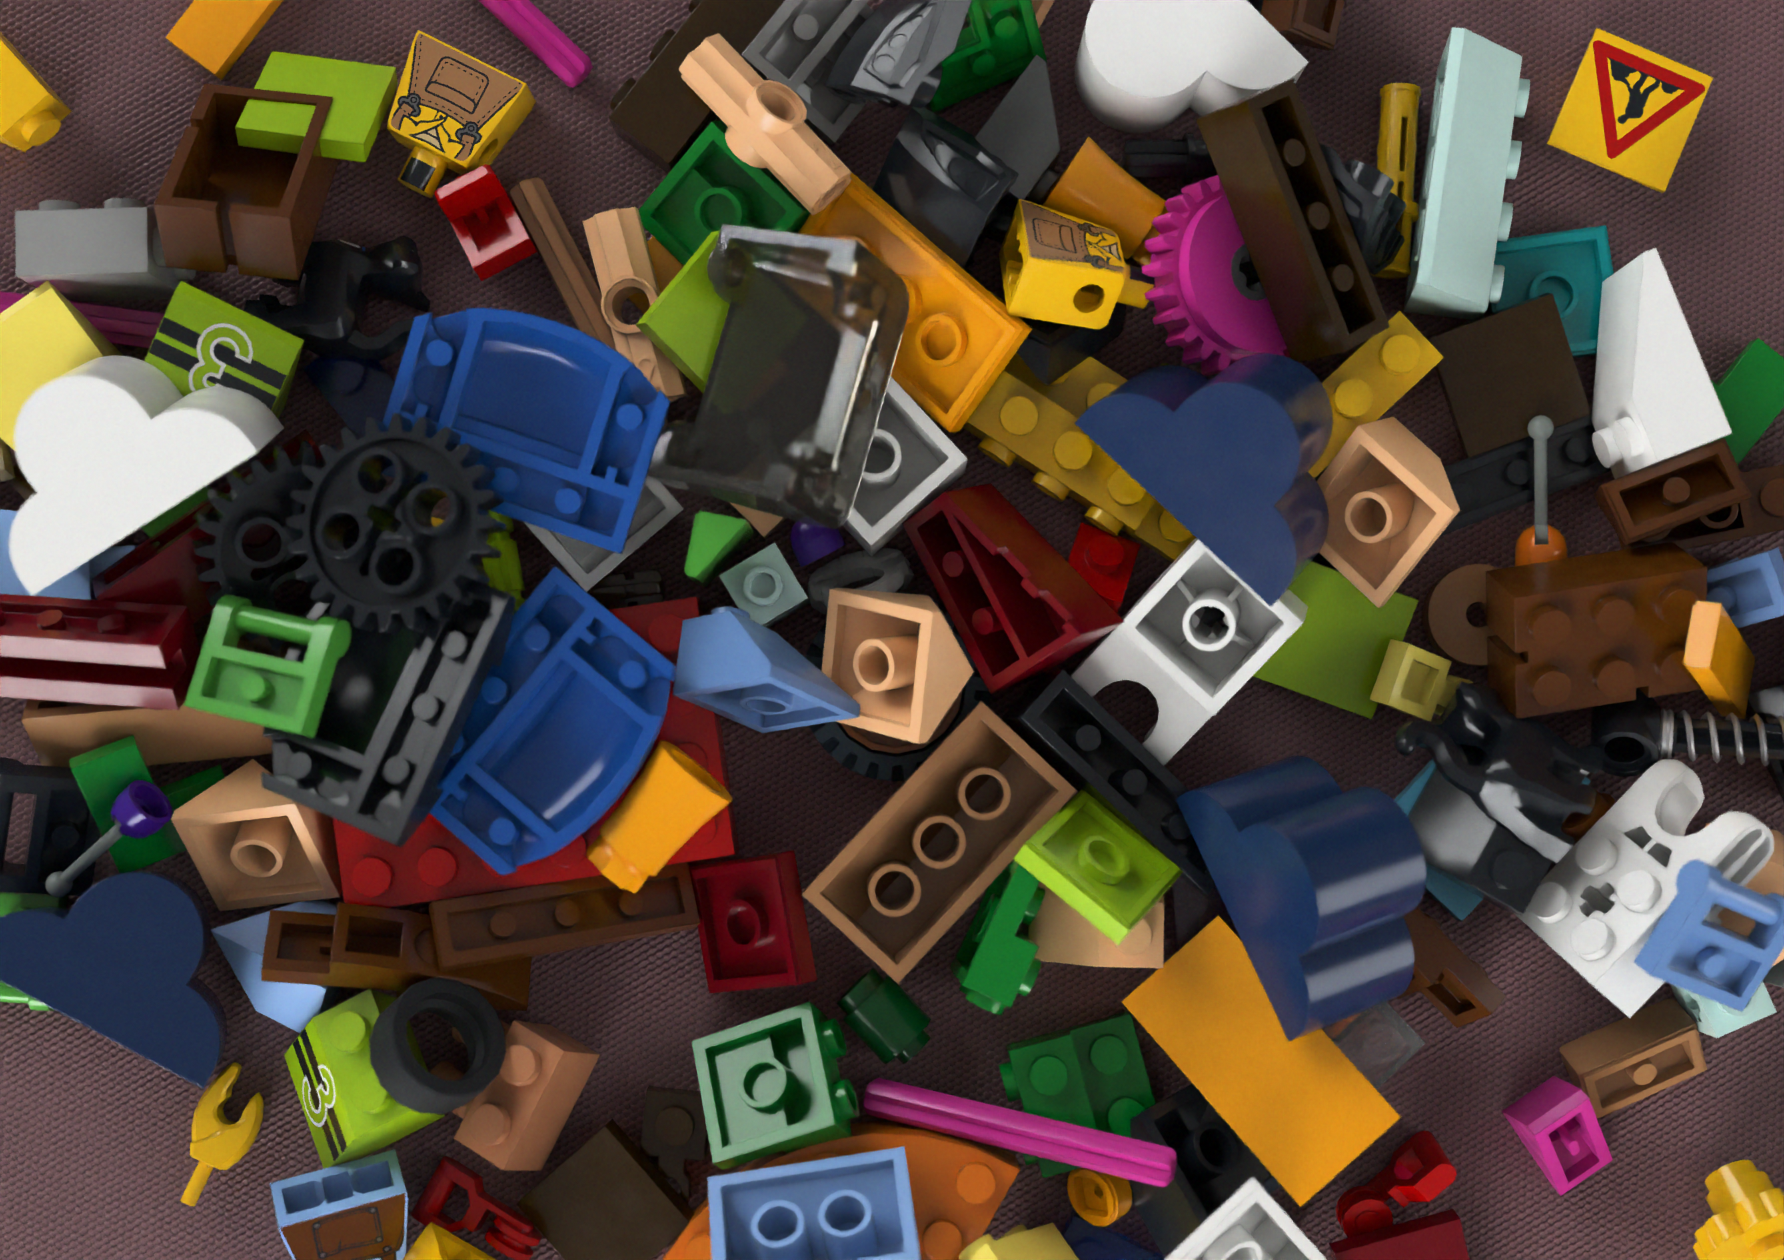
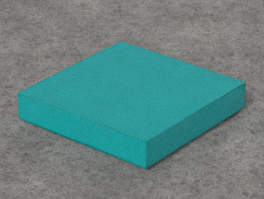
M1607 226L1508 238L1507 242L1497 241L1494 264L1504 265V281L1499 303H1488L1487 314L1545 293H1553L1573 358L1597 355L1602 282L1614 274Z

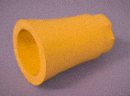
M1089 136L1042 204L1044 207L1112 229L1119 236L1123 257L1128 260L1132 256L1142 266L1150 264L1152 253L1144 247L1145 241L1158 237L1160 234L1152 224L1154 217L1168 213L1165 207V199L1145 187L1114 162Z
M661 740L642 774L620 805L600 827L601 835L587 849L586 855L609 880L622 889L624 888L636 893L649 875L656 876L675 852L702 825L732 802L733 799L724 786L698 762L673 744Z

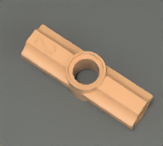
M719 33L705 38L695 50L687 55L678 69L682 73L681 78L728 126L725 140L735 156L752 167L768 168L812 215L824 210L836 197L842 194L852 180L850 177L852 172L804 123L807 110L798 94L780 82L763 80Z
M615 208L597 213L593 217L582 221L602 293L601 312L606 323L611 327L616 350L633 362L635 367L644 374L656 391L662 390L671 402L688 396L681 370L636 324L627 325L622 319L621 308L623 302L629 296L635 293H644L647 295L651 307L661 294L638 208Z

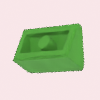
M699 511V514L695 515L684 569L686 576L697 585L707 587L753 536L754 530L749 522L745 519Z

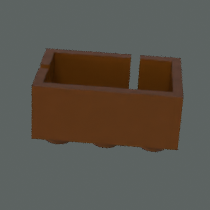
M204 84L190 117L191 127L186 126L154 203L166 267L226 273L228 265H237L238 272L241 275L299 280L340 160L322 157L319 140L333 97ZM249 99L316 105L299 154L238 146L235 126Z
M1669 542L1486 571L1487 625L1497 634L1487 636L1488 687L1496 689L1507 709L1516 719L1636 700V688H1639L1648 698L1702 689L1683 664L1693 605H1696L1697 601L1707 602V567L1675 543Z

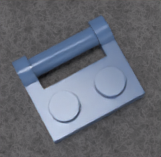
M1698 859L1691 860L1680 869L1676 880L1678 893L1634 962L1652 977L1742 1012L1784 949V896L1777 893L1760 894L1723 878L1721 871L1715 866ZM1715 903L1753 919L1756 925L1747 937L1704 918Z

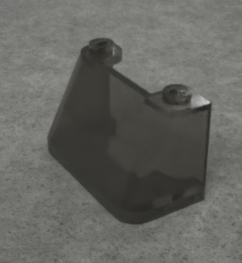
M722 224L716 247L708 259L707 271L715 292L730 306L695 424L675 420L663 429L657 441L647 475L669 486L802 523L837 529L845 523L853 508L909 311L907 286L899 275L858 241Z

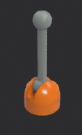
M1543 415L1533 417L1527 427L1528 434L1534 439V525L1524 530L1516 541L1515 566L1568 558L1565 537L1558 529L1548 525L1547 439L1553 434L1554 425L1550 418Z

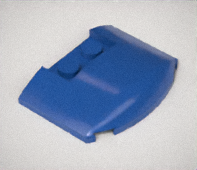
M466 308V311L455 312L433 319V313L415 317L383 423L388 429L393 413H399L410 419L412 426L422 416L437 424V433L445 426L461 435L459 446L468 443L481 452L474 466L484 465L496 474L494 479L483 490H492L504 497V502L490 511L622 554L671 401L662 390L657 392L644 374L624 355L578 329L527 313L491 308ZM392 465L386 468L382 474L395 478V466ZM428 473L421 475L422 483L428 480Z
M554 566L513 615L501 666L492 664L437 784V787L444 791L429 813L500 875L518 871L516 866L554 854L575 840L603 816L636 776L647 758L665 719L670 680L674 682L676 666Z

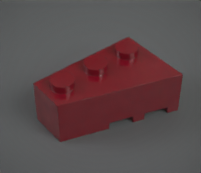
M991 483L944 492L902 523L990 694L1036 680L1125 622Z

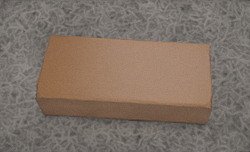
M1672 998L1665 999L1634 1013L1631 1018L1627 1016L1566 1043L1559 1048L1562 1061L1573 1085L1580 1088L1589 1097L1597 1119L1707 1070L1696 1022Z

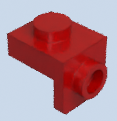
M489 164L482 165L471 172L458 176L452 182L434 192L439 206L450 221L472 268L481 281L537 252L508 193Z
M1081 522L1067 562L1117 613L1122 604L1141 544L1120 536L1115 537L1106 531Z

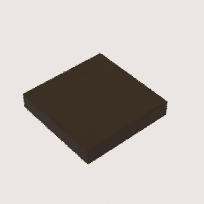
M1553 293L1539 295L1425 337L1444 357L1435 366L1463 453L1468 458L1530 436L1527 427L1529 421L1535 416L1543 415L1550 418L1554 427L1591 414Z
M613 1119L516 1203L565 1260H651L682 1233L695 1214Z

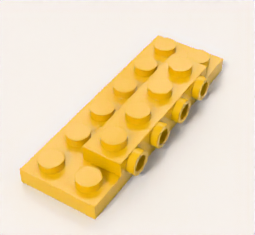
M993 294L1006 306V301L1002 300L1001 298ZM1016 352L963 426L964 429L982 440L978 445V449L997 463L1008 468L1013 461H1016L1035 474L1031 483L1048 496L1060 502H1063L1067 495L1088 508L1084 517L1099 529L1115 537L1120 530H1123L1173 563L1196 537L1075 424L1089 407L1128 380L1090 356L1050 385H1046L1034 375ZM870 360L867 361V366L874 370L876 366ZM925 411V413L928 415V417H929L931 420H933L935 423H937L938 425H940L941 427H943V426H942L940 423H938L930 414H928V413Z

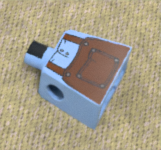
M395 1149L270 1183L279 1232L293 1260H403L405 1257L408 1197Z

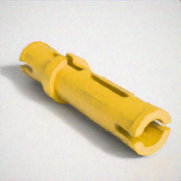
M1390 83L1380 88L1381 106L1377 169L1392 179L1394 186L1390 192L1402 199L1406 204V208L1395 226L1405 241L1393 263L1375 275L1369 272L1371 276L1379 278H1404L1411 274L1412 223L1419 219L1420 207L1418 203L1413 202L1419 97H1421L1422 89L1420 86L1410 83Z

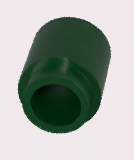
M873 967L862 975L836 1002L846 1014L842 1020L884 1064L889 1063L895 1057L902 1064L907 1063L931 1038L924 1031L931 1018L889 975L883 978Z

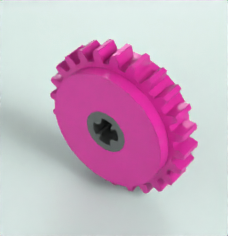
M1216 175L1181 188V195L1169 198L1165 202L1168 213L1154 217L1152 224L1160 233L1159 236L1146 240L1144 245L1152 253L1150 264L1142 266V273L1155 278L1154 288L1144 293L1145 299L1154 302L1157 314L1152 319L1154 324H1163L1169 333L1165 343L1168 347L1180 345L1185 349L1182 362L1186 365L1202 361L1201 373L1205 376L1218 374L1232 363L1255 354H1276L1290 357L1219 176Z

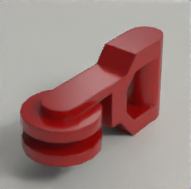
M1420 1131L1394 1151L1390 1164L1367 1184L1353 1187L1344 1192L1335 1208L1336 1218L1348 1238L1392 1226V1212L1386 1203L1390 1197H1393L1403 1208L1410 1202H1430L1453 1183L1457 1175L1456 1169L1435 1136L1429 1131Z
M443 1156L410 1213L414 1219L426 1227L430 1222H433L451 1233L462 1228H466L471 1232L478 1231L482 1228L490 1212L496 1214L493 1222L498 1228L490 1227L485 1235V1239L497 1251L514 1260H530L534 1253L530 1246H538L542 1239L541 1233L529 1219L484 1191L482 1176L447 1156ZM456 1184L468 1191L470 1207L463 1219L458 1221L441 1212Z

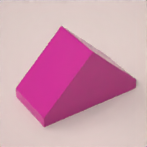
M1552 1076L1502 1111L1560 1196L1613 1160L1589 1097L1580 1088L1556 1076Z

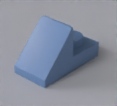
M1779 547L1741 559H1731L1707 568V602L1721 603L1737 629L1784 615V561Z

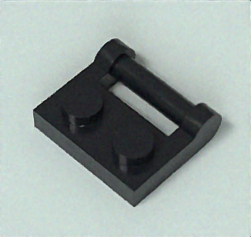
M0 757V892L49 894L45 887L48 876L54 872H64L100 839V830L70 768L27 765L12 758ZM14 793L34 794L24 864L9 863L5 860ZM96 860L73 880L72 890L67 895L81 896L92 887Z

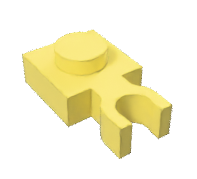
M1391 639L1369 700L1431 722L1434 713L1442 715L1459 683L1466 682L1471 684L1475 682L1449 675L1448 672L1452 661L1409 643Z

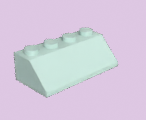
M1452 27L1437 68L1418 204L1420 206L1419 219L1415 225L1410 261L1411 274L1408 275L1403 312L1473 320L1484 315L1488 308V303L1498 304L1501 297L1505 267L1504 265L1494 264L1497 241L1507 242L1511 228L1513 203L1502 201L1505 180H1515L1519 168L1522 142L1511 140L1514 117L1524 118L1530 91V79L1520 78L1521 55L1466 28Z

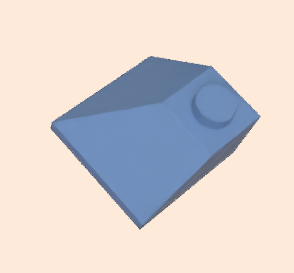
M717 607L711 610L710 615L683 620L673 695L761 733L859 717L860 704L775 631L750 620L748 612L734 607Z

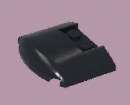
M412 556L404 558L398 565L396 570L398 585L405 583L413 573L414 559ZM369 565L364 568L365 576L370 574ZM470 579L465 586L472 597L473 603L469 606L452 598L448 600L451 620L448 622L434 618L427 611L426 630L423 632L409 629L404 621L398 635L381 631L378 623L371 632L355 627L353 616L348 620L351 627L350 645L346 653L337 661L315 737L311 738L264 727L263 737L273 740L272 758L274 775L261 772L262 787L402 847L418 829L444 791L438 788L437 784L492 664L501 666L510 633L516 598L509 593ZM316 602L306 618L319 620L323 616H331L330 610L333 602L329 604ZM292 642L284 659L303 663L308 646Z

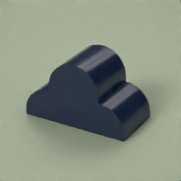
M1276 354L1247 356L1232 363L1211 380H1208L1205 376L1192 369L1181 366L1162 365L1151 367L1136 374L1097 401L1075 422L1081 430L1270 607L1284 594L1315 558L1325 542L1329 526L1328 506L1319 484L1308 471L1319 460L1329 443L1333 427L1332 407L1327 392L1318 378L1304 365L1291 358Z
M1297 755L1185 792L1176 799L1289 1042L1390 1001L1405 992L1413 976L1414 950L1410 932L1403 916L1414 910L1422 899L1426 884V865L1420 840L1411 821L1392 798L1382 791L1371 787H1358L1342 793L1334 778L1324 767L1308 757Z
M156 871L118 874L90 887L76 901L71 910L57 907H40L0 917L1 982L202 1089L216 1069L225 1050L227 1021L223 1007L215 993L205 983L196 978L210 948V917L199 895L182 880Z

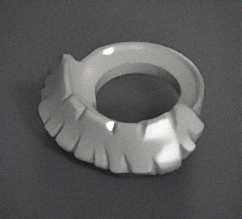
M881 548L872 557L864 550L863 552L857 551L841 556L839 559H834L827 563L825 567L818 568L809 578L808 592L811 607L823 614H827L829 589L854 588L868 581L873 583L857 588V590L893 593L898 589L904 590L908 587L914 576L910 568L911 564L901 551L893 548Z

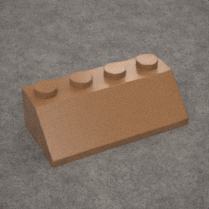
M203 617L193 623L200 650H202L212 617ZM243 635L239 638L236 648L284 659L292 642L284 641L280 649L276 651L272 650L266 636L259 635L251 642ZM27 699L21 718L42 766L70 768L69 759L134 735L147 766L272 754L273 740L263 737L264 726L200 712L184 706L185 701L179 710H154L143 707L91 705L89 703L50 700L33 701Z
M980 701L805 888L802 895L896 983H899L1010 864L1024 843L1044 826L1077 790L991 709Z

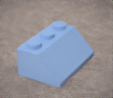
M905 1146L707 1177L712 1260H922Z

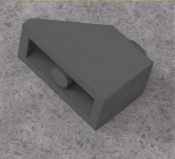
M1038 55L1033 58L975 136V139L986 150L1019 173L1008 194L1000 201L1016 208L1019 199L1041 205L1061 177L1059 173L1054 171L1060 154V144L1047 62Z

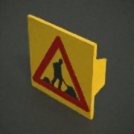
M1596 28L1546 144L1660 193H1664L1713 77Z

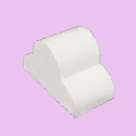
M1089 0L1091 7L1075 62V81L1083 103L1099 121L1119 131L1145 133L1169 125L1189 107L1203 117L1241 98L1294 78L1296 83L1307 66L1308 61L1247 0Z
M113 355L96 358L50 381L36 390L27 399L19 412L14 430V447L18 463L25 477L37 492L23 504L11 526L9 552L18 578L30 595H35L257 453L284 427L264 403L248 393L227 387H210L194 391L183 397L173 382L159 369L145 361L128 356Z

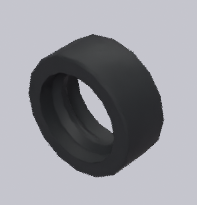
M432 978L412 985L377 1017L369 1039L370 1061L380 1085L399 1104L419 1113L444 1114L467 1104L484 1091L499 1075L506 1054L504 1028L494 1007L478 990L452 979ZM419 1012L436 1014L448 1020L459 1031L468 1049L469 1063L467 1072L460 1079L455 1081L443 1080L428 1073L415 1060L407 1043L406 1028L407 1021L414 1014Z

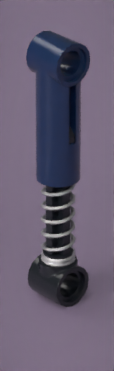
M1636 688V700L1592 707L1591 745L1605 750L1601 770L1610 775L1620 777L1643 774L1653 764L1657 763L1658 758L1660 760L1663 757L1671 759L1675 756V752L1688 753L1692 761L1697 759L1698 754L1713 755V760L1716 763L1721 761L1722 756H1736L1737 761L1741 765L1746 761V757L1761 758L1762 764L1766 767L1770 763V759L1784 760V718L1780 715L1771 724L1763 723L1757 714L1751 717L1749 722H1739L1733 713H1730L1725 720H1715L1709 711L1703 714L1701 719L1690 718V715L1685 710L1681 711L1677 716V712H1673L1671 709L1667 712L1664 709L1661 710L1660 705H1657L1653 697L1648 698L1639 688Z

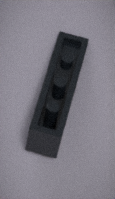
M1063 669L1045 673L1037 678L1001 720L1078 792L1083 790L1090 794L1180 867L1181 871H1183L1180 876L1200 893L1208 894L1215 883L1176 801L1179 796L1189 790Z

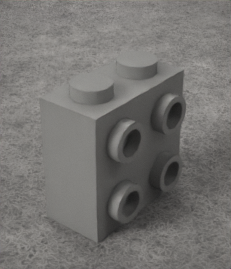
M112 198L104 201V208L80 209V204L76 202L46 200L39 203V210L15 211V276L36 288L49 280L68 300L84 302L172 299L181 281L188 284V280L195 278L196 270L166 267L156 213L145 207V202L130 198Z

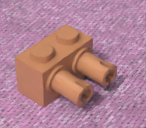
M500 1020L504 1028L506 1054L500 1073L479 1095L464 1106L451 1111L463 1119L454 1139L503 1171H542L600 1054L552 1025L514 1020L510 1026ZM453 1027V1038L460 1043H464L459 1031ZM447 1060L435 1065L430 1074L443 1080L453 1081L460 1079L465 1074Z

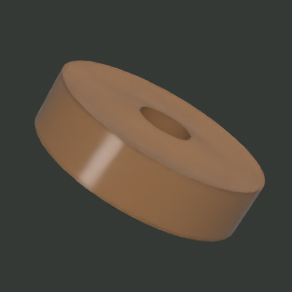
M1471 564L1456 568L1441 576L1426 595L1422 611L1425 634L1431 645L1440 655L1456 664L1464 666L1488 665L1487 636L1497 634L1487 625L1486 571L1499 569L1497 567L1485 564ZM1471 604H1477L1484 610L1485 620L1480 627L1471 625L1467 620L1466 612Z

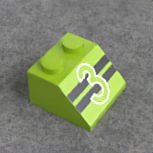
M181 281L172 296L144 361L163 372L173 382L183 397L204 388H233L248 393L260 400L278 419L285 408L305 340Z
M368 989L313 1017L284 1054L323 1168L364 1158L445 1117L444 1114L419 1113L399 1104L380 1085L370 1061L369 1039L377 1017L396 998L373 989ZM408 1020L406 1024L407 1043L415 1060L428 1072L410 1021Z

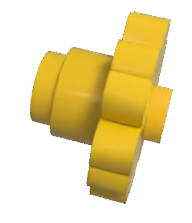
M1750 1160L1735 1161L1713 1171L1706 1178L1705 1185L1709 1190L1706 1200L1714 1216L1709 1218L1704 1226L1694 1233L1697 1242L1693 1245V1249L1699 1260H1782L1784 1258V1192L1780 1188H1775L1767 1173L1758 1171Z

